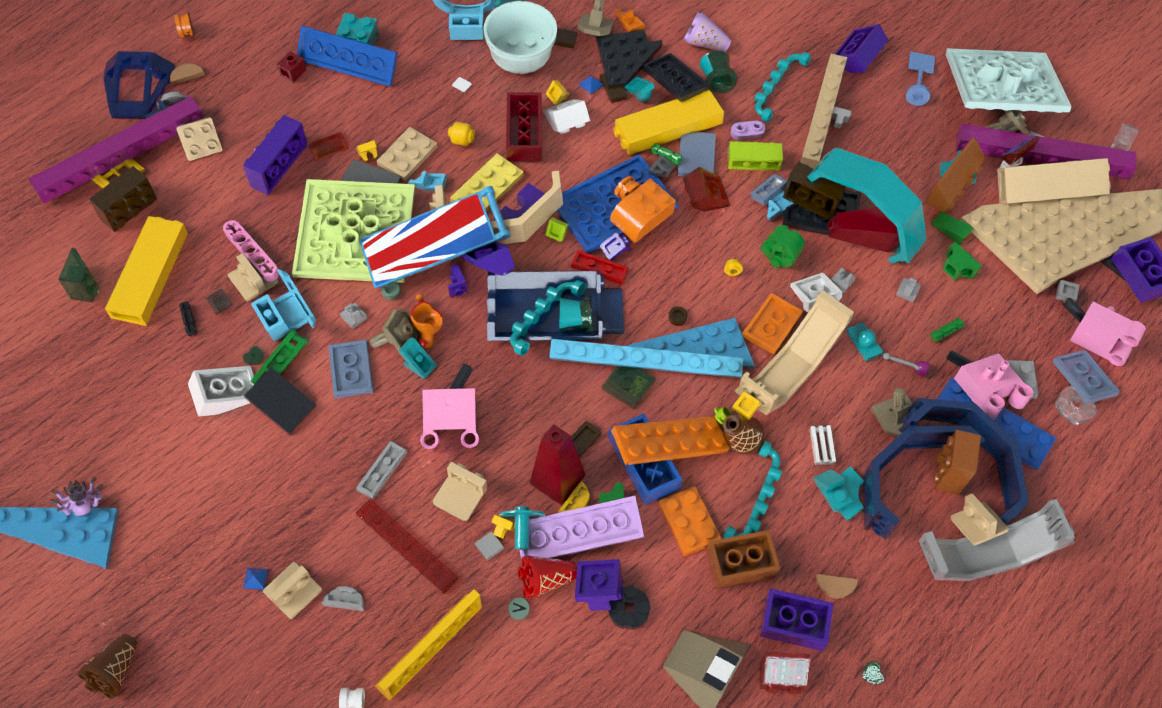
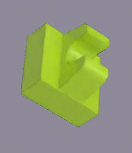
M552 217L549 220L545 235L562 242L569 224Z

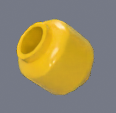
M455 122L452 127H449L448 137H450L453 144L468 146L474 141L475 130L470 124Z

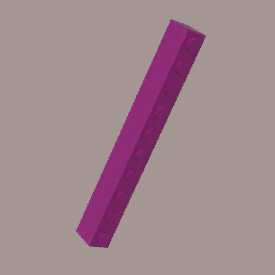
M190 96L28 178L42 202L46 203L95 178V176L101 175L120 165L125 160H130L178 135L176 127L204 119L203 113Z
M961 124L956 134V151H962L972 137H974L984 156L1005 158L1006 152L1022 141L1033 138L1014 151L1022 156L1023 162L1050 164L1108 158L1110 165L1109 176L1130 179L1137 169L1136 152L967 124Z

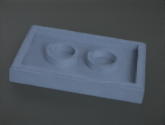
M690 132L681 135L679 154L682 155V162L678 165V176L713 179L716 134Z
M367 339L328 345L334 398L374 393Z
M1086 350L1058 356L1053 360V363L1086 404L1117 396L1120 392Z

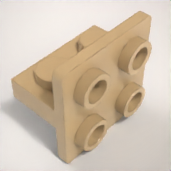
M211 117L176 127L188 161L223 150Z
M243 253L236 257L239 263L236 265L237 269L228 274L229 279L247 302L279 283L277 279L272 282L265 281ZM259 259L256 261V264H261L264 261Z
M973 493L965 496L964 510L951 515L952 522L974 546L1008 532L1009 529L987 503H981Z
M293 562L263 590V593L289 619H293L322 591V588L310 577L308 571L302 565L299 567Z

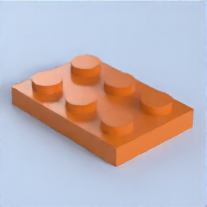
M770 293L743 331L742 336L775 355L802 316L803 310Z
M695 486L658 501V505L684 557L707 548L709 541L722 539Z

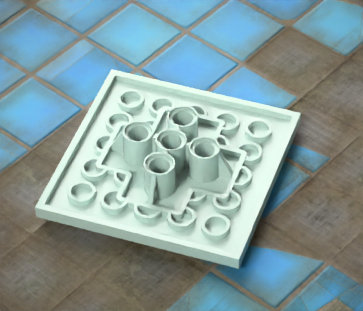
M947 48L946 57L965 108L1003 109L1006 111H1053L1056 113L1070 112L1071 104L1046 53Z

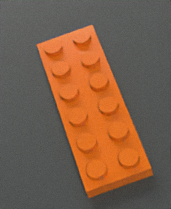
M715 416L614 426L611 430L625 465L722 454L729 450V446Z

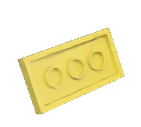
M496 154L450 197V201L454 202L479 192L487 186H493L497 202L524 176V171L499 154ZM482 197L487 212L491 207L487 197Z

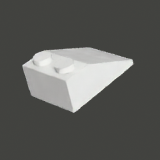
M251 366L194 370L188 386L198 417L218 415L250 404L244 398V395L254 385L251 383L254 376Z

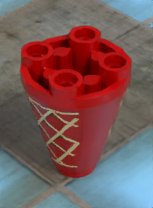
M524 556L521 558L522 567H518V578L523 581L524 598H536L577 578L578 566L576 562L568 560Z

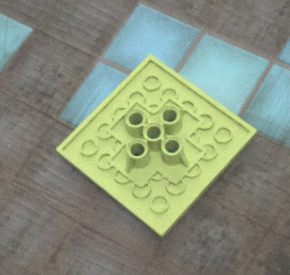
M307 179L292 270L293 278L372 281L359 239L411 219L415 184ZM405 278L398 280L396 282L404 283Z

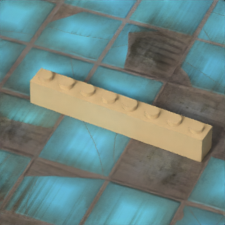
M832 53L827 64L801 158V163L813 169L820 161L847 57Z

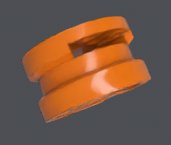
M189 12L185 13V15L175 14V24L179 37L184 38L185 35L189 34L194 36Z
M627 176L617 185L614 194L622 200L641 186V184L636 182L632 176Z

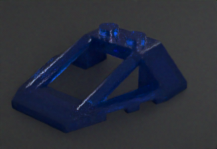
M118 51L106 62L103 74L111 118L146 119L145 115L152 112L157 104L156 100L165 92L164 88L167 83L170 84V75L175 69V64L154 52ZM123 69L146 70L143 101H118L120 78L122 77ZM152 74H154L155 79L160 80L151 95Z

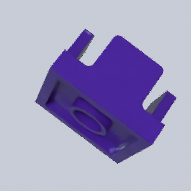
M620 560L579 561L575 588L576 602H587L591 611L611 610L609 600L623 599L624 582L620 573Z

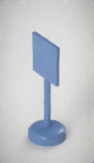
M910 51L908 69L919 71L917 84L908 88L906 92V100L912 105L921 106L930 99L929 89L921 85L923 72L933 74L935 56Z

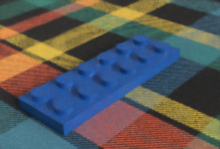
M301 26L297 54L304 59V62L387 86H392L398 55L396 51L308 26Z
M953 377L950 378L937 399L974 403ZM1003 407L993 420L1018 443L1021 461L1038 470L1056 437Z

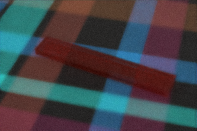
M369 499L355 512L363 522L443 594L459 580L457 575L372 499Z

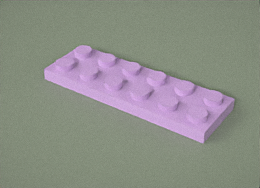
M636 496L530 519L529 549L519 550L521 558L524 556L555 558L644 538Z

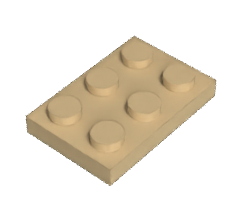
M409 127L377 160V165L388 172L400 175L402 180L406 181L438 147L437 143Z

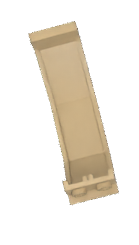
M559 170L552 171V188L521 217L503 220L511 236L508 239L497 242L508 244L528 240L563 205ZM435 186V193L432 194L433 203H429L431 210L448 204L445 192H443V186ZM491 221V226L496 235L499 233L496 221Z
M822 290L818 294L815 304L787 344L755 378L750 379V373L746 372L742 376L740 385L735 392L741 396L745 391L759 400L761 405L758 410L765 415L785 405L820 365L850 323L854 312Z

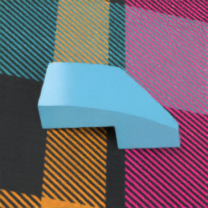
M424 170L420 177L409 181V184H415L417 189L435 192V186L442 185L444 192L447 176L446 174H427Z
M784 191L772 200H769L768 221L784 214L785 208L793 204V202L783 198Z

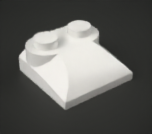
M824 273L790 284L795 294L803 302V309L806 312L811 310L818 294L822 290L838 301L842 298V291Z

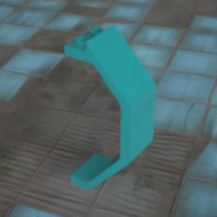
M834 148L828 152L807 178L813 182L823 177L864 193L897 227L900 244L895 249L897 253L890 256L888 260L892 264L898 261H905L909 264L926 241L922 201L886 164L839 148Z

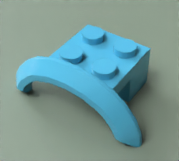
M433 0L439 9L450 13V40H484V13L493 10L497 0H486L476 5H458L446 0Z
M280 269L277 271L289 292L274 301L267 294L251 303L274 342L286 336L292 329L296 330L308 322L312 329L315 328L316 324L315 317L290 276Z

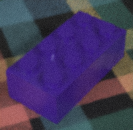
M283 115L275 123L270 133L266 134L262 143L255 148L250 158L246 159L243 167L251 188L269 195L308 144L301 122Z

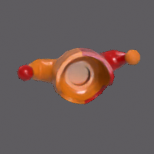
M417 294L415 299L419 303L411 310L410 317L414 327L421 334L422 339L418 343L421 347L428 349L433 346L434 334L443 325V316L430 303L423 300L424 296L422 294Z

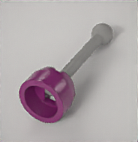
M884 353L883 355L884 360L890 359L914 367L918 375L926 377L930 365L929 362L919 361L914 364L893 357L889 353Z

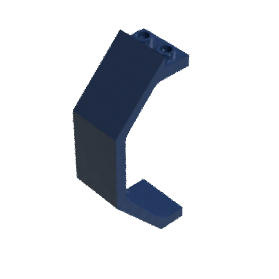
M918 398L909 408V413L901 421L903 423V426L899 429L901 433L909 426H915L921 420L955 423L959 426H971L986 439L981 446L996 461L1005 505L1004 512L999 518L1006 524L1017 516L1029 503L1018 443L976 403Z
M909 426L871 461L863 475L864 529L866 530L871 526L875 534L880 537L882 536L886 540L900 522V519L880 500L879 472L901 451L905 449L942 448L943 444H947L948 437L952 436L956 430L980 434L971 426ZM981 436V439H980V446H981V445L983 444V442L986 440V439H985L984 437H982V436Z

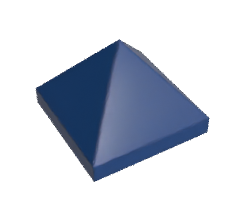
M589 75L579 85L592 94L602 87L603 83L593 75Z
M247 567L243 588L264 590L269 570Z

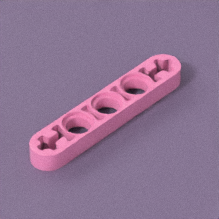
M231 220L226 222L223 226L226 237L241 254H244L265 281H275L279 277L278 268L237 221ZM240 238H246L243 242H237ZM255 248L254 252L246 253L248 249ZM265 259L263 263L256 264L257 260Z

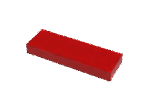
M577 250L571 263V268L579 271L600 270V276H604V279L623 285L629 271L627 266Z

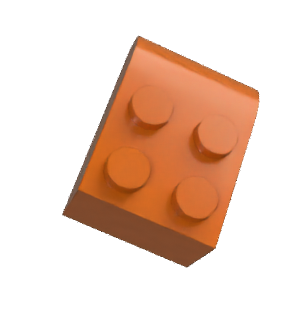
M650 178L618 203L611 214L610 221L636 243L674 213L676 200Z

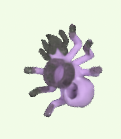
M93 477L90 481V489L88 491L85 490L86 485L84 481L82 485L77 480H75L74 484L70 481L69 489L67 490L64 487L68 497H64L58 490H52V493L56 494L62 502L66 503L62 504L58 499H51L50 501L60 507L57 508L58 512L63 511L66 515H70L73 510L74 515L82 517L91 512V505L97 507L99 500L103 499L104 496L99 495V492L104 486L103 484L99 485L95 490V494L89 495L94 492L96 477Z

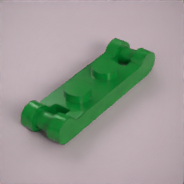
M292 329L253 376L251 383L255 384L270 368L282 375L300 351L305 348L309 340L305 337L302 338L298 335L297 331ZM294 341L297 343V345L294 346L291 344V342Z

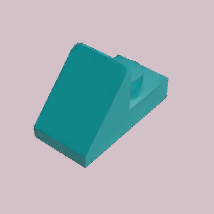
M409 338L398 350L405 359L403 365L423 379L437 366L414 338Z
M830 469L813 478L834 513L853 503V500L842 485L845 478Z

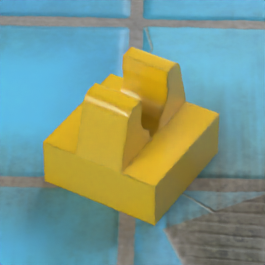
M553 80L546 95L555 105H558L567 99L569 92L566 91L558 80Z
M374 140L359 145L356 148L364 162L368 161L367 152L371 153L374 159L377 157V146Z
M744 391L732 408L750 420L761 405V402Z
M494 515L491 523L497 526L493 535L504 538L507 530L514 531L515 525L513 522Z

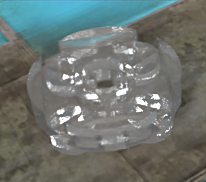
M1072 386L1063 389L1055 402V407L1059 413L1073 425L1086 423L1097 413V401L1086 404ZM1073 401L1081 404L1079 408L1073 405Z

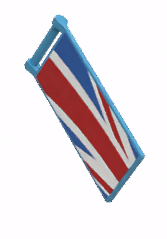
M487 186L479 192L359 239L374 287L378 289L496 241L508 239L511 234L504 224L494 196L493 186ZM482 197H487L499 229V233L496 235L491 226Z

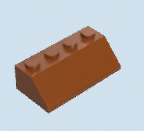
M972 137L937 182L926 204L940 213L953 209L957 203L955 199L963 196L966 191L965 186H970L975 180L974 174L979 175L984 168L982 163L985 160V156L974 137Z

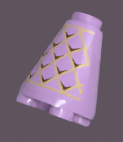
M697 12L691 24L694 27H689L683 40L691 45L726 52L732 40L704 13Z

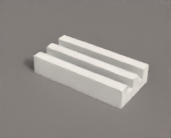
M811 426L810 436L815 465H835L836 457L831 426H818L817 428ZM824 432H826L830 460H828ZM816 433H819L823 460H820Z

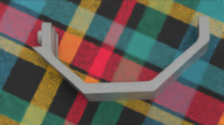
M1055 499L1049 501L1040 511L1008 525V532L975 546L966 537L957 540L935 539L932 531L924 533L919 539V543L935 580L971 581L1027 565L1074 544L1073 539L1075 536L1072 526L1067 522L1063 507Z

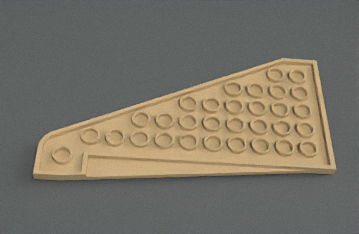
M1162 189L982 205L963 216L961 221L973 227L972 233L1038 294L1057 281L1115 254L1120 246L1146 239L1162 232Z

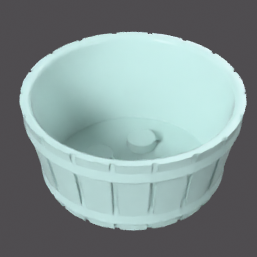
M514 1L500 5V7L495 8L487 16L484 23L485 40L493 60L499 67L511 73L526 74L540 69L550 58L552 47L556 40L557 24L553 15L547 9L532 2Z

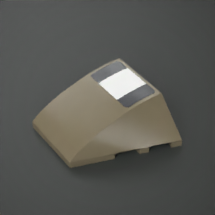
M683 630L663 668L684 689L699 708H716L750 645Z

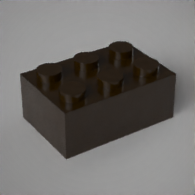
M798 161L788 177L783 198L831 220L841 205L847 186L823 177L811 182L807 176L813 168Z
M132 166L89 198L100 220L115 232L146 207L153 204L157 197L148 178Z

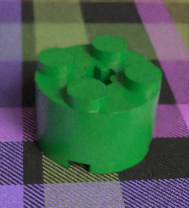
M785 225L776 226L760 247V250L775 268L792 266L803 252V247L805 246L803 237L796 230H788V226Z

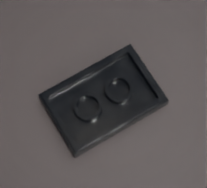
M272 368L244 395L247 401L288 435L316 407L315 403Z

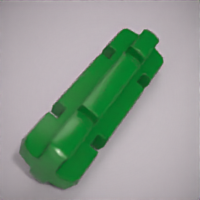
M654 144L651 147V152L655 155L659 154V157L663 155L677 165L682 162V155L665 147L661 148L658 144Z
M956 318L952 320V323L949 322L938 328V330L931 332V340L938 342L963 328V320Z

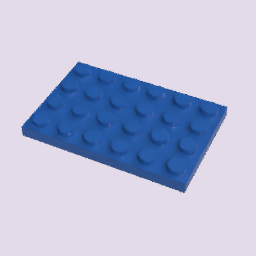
M640 154L562 192L563 205L556 212L563 222L569 224L568 229L586 253H591L601 248L599 245L616 232L621 236L625 235L610 221L614 208L621 201V198L615 196L614 191L625 177L632 176L641 185L651 178L673 197L657 176L647 173L650 167ZM677 201L675 203V209H677L679 205Z

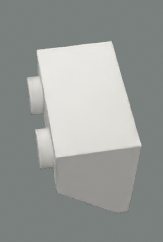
M572 99L543 110L553 131L560 132V134L569 132V128L574 126L576 128L586 125V122L590 121L585 101Z

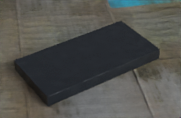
M671 53L643 65V70L680 102L709 90V84Z

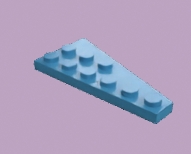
M735 318L628 345V347L743 358V367L754 369L755 366Z
M0 507V533L22 539L31 544H37L51 551L74 557L108 570L119 512L117 508H92L91 512L82 516H76L73 510L70 515H66L63 511L58 512L57 510L60 508Z

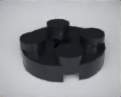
M632 585L623 587V599L610 600L611 610H608L609 617L617 627L634 630L643 626L648 620L651 609L650 602L646 594ZM625 604H632L634 612H625Z

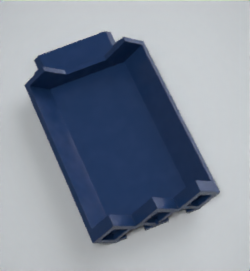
M600 270L511 271L504 276L488 271L487 341L510 340L513 334V324L517 321L523 323L525 321L524 314L527 310L533 312L536 310L535 303L537 299L542 298L545 300L549 287L557 288L562 283L575 282L576 280L586 284L583 295L578 297L571 293V289H567L562 293L561 298L582 302L580 304L582 325L559 329L560 301L558 300L554 301L549 311L543 312L539 316L538 322L532 324L528 328L526 335L520 336L518 340L602 339V334H624L622 288H600L604 287V276H600Z

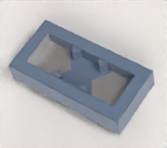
M773 174L751 192V198L765 206L769 200H772L785 189L787 180Z

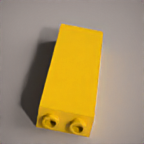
M707 90L683 102L676 99L615 119L613 131L615 136L619 137L622 148L626 149L629 155L650 149L654 144L662 145L681 138V135L690 132H700L723 124L724 111L711 91Z
M148 216L105 307L110 318L147 326L188 235L184 223L177 220H165L162 217Z

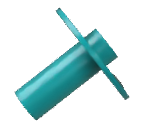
M518 506L513 511L499 513L500 517L515 519L516 550L529 549V519L545 516L544 512L529 510L527 506Z

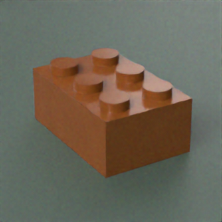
M956 430L952 436L948 437L947 444H943L941 453H937L935 464H938V469L935 470L933 482H936L935 490L959 495L977 472L981 435Z
M769 530L708 542L706 552L716 589L775 578L780 571V565Z

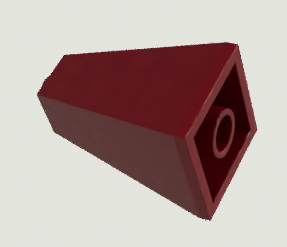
M878 207L838 213L828 223L829 238L889 252L900 242L897 227Z
M553 424L541 439L530 485L562 506L586 474L571 435Z

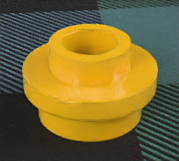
M737 259L728 260L724 266V271L729 276H736L743 270L742 264Z

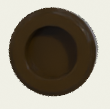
M677 306L669 311L668 319L671 324L681 326L686 323L688 314L684 308Z

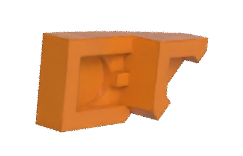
M615 9L616 16L627 32L645 30V24L637 16H634V10L621 12L620 9Z

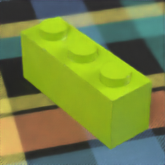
M729 142L727 152L728 169L781 170L783 163L782 143Z

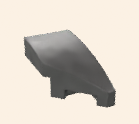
M661 155L647 173L666 178L676 165Z

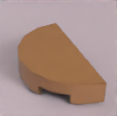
M182 64L172 71L170 82L172 85L205 76V73L196 64Z
M816 574L815 576L817 586L826 593V596L834 599L845 598L857 587L858 579Z

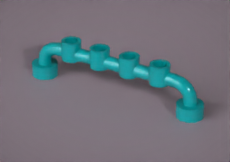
M810 53L792 54L786 60L782 58L779 60L777 65L779 70L773 69L770 75L771 82L765 81L762 87L764 92H757L754 99L756 102L755 111L761 116L762 121L770 122L774 110L767 107L763 110L762 105L766 104L769 95L774 92L777 83L781 82L784 73L789 70L791 63L798 60L800 65L806 67L811 59Z
M576 280L575 282L562 283L557 288L549 287L546 292L547 298L545 300L542 298L537 299L535 303L536 310L534 312L527 310L524 314L525 321L523 323L517 321L513 324V334L510 337V343L514 347L516 354L525 356L530 347L529 342L523 339L518 340V338L526 335L528 328L538 322L539 316L543 312L549 311L551 304L554 301H558L565 290L571 289L572 294L578 297L582 296L586 289L584 282Z
M764 440L758 455L764 458L769 455L773 462L753 506L743 533L737 534L735 533L736 528L728 525L722 539L757 532L761 525L758 517L760 514H765L769 505L765 503L767 497H772L776 488L772 486L774 480L778 481L782 474V470L779 469L780 456L776 450L771 448L772 443Z

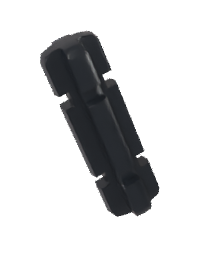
M187 301L181 302L179 308L183 324L185 325V332L187 336L196 335L197 330L191 306Z

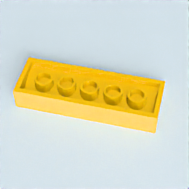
M474 589L469 594H466L375 685L389 701L482 608L480 594Z

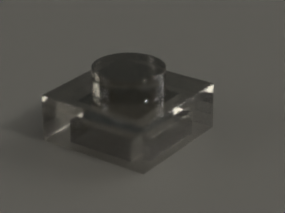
M223 289L205 298L216 315L233 306Z

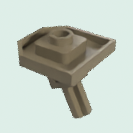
M595 0L591 15L583 14L579 20L577 27L579 30L596 36L610 35L615 20L604 18L605 0Z
M1004 110L1006 113L999 118L998 123L985 127L1010 132L1020 130L1023 134L1031 133L1024 122L1026 117L1021 111L1016 112L1015 110Z
M395 309L382 328L384 332L370 338L369 341L374 348L389 342L399 350L409 338L417 340L418 330L414 327L408 310Z
M895 388L892 398L872 406L871 411L885 433L898 437L901 434L899 429L903 426L901 421L909 413L912 402L903 388Z

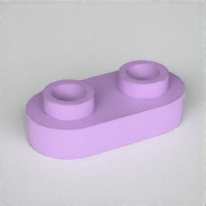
M760 121L738 122L732 125L730 134L733 139L739 141L758 139L764 135L765 125Z

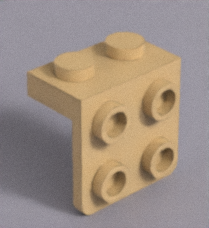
M451 462L447 467L448 477L434 497L433 504L460 520L467 521L487 491V482L483 475L468 471L460 463L455 464Z

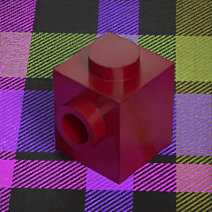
M291 51L277 63L280 76L292 83L306 71L304 59Z

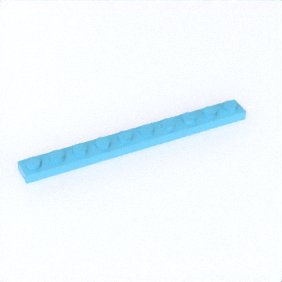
M551 339L549 357L553 360L741 378L743 369V358L558 339Z

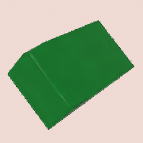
M943 212L931 222V225L959 245L973 230L971 225Z

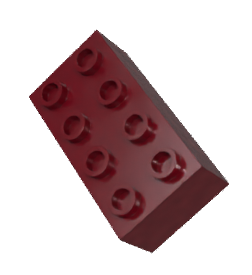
M507 92L506 156L508 161H542V92Z

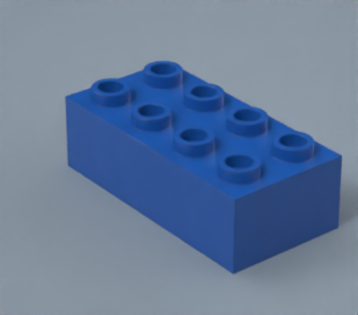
M644 413L619 425L648 423L649 420ZM613 427L609 429L608 440L644 505L681 488L682 478L672 460L625 465L611 431Z

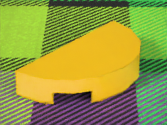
M582 481L565 501L558 513L589 505L590 494L587 486Z

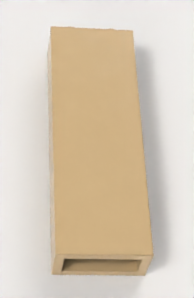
M1108 158L998 168L999 204L1110 194L1111 183L1109 181L1110 165Z

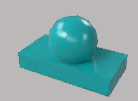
M636 77L625 88L627 92L636 95L639 101L646 102L651 98V90L655 86L648 80Z
M864 322L847 329L846 333L865 362L882 355L883 351L876 342L875 332L872 329H868Z

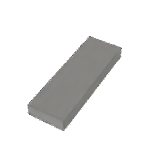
M390 441L358 484L356 490L374 500L408 453L407 450Z

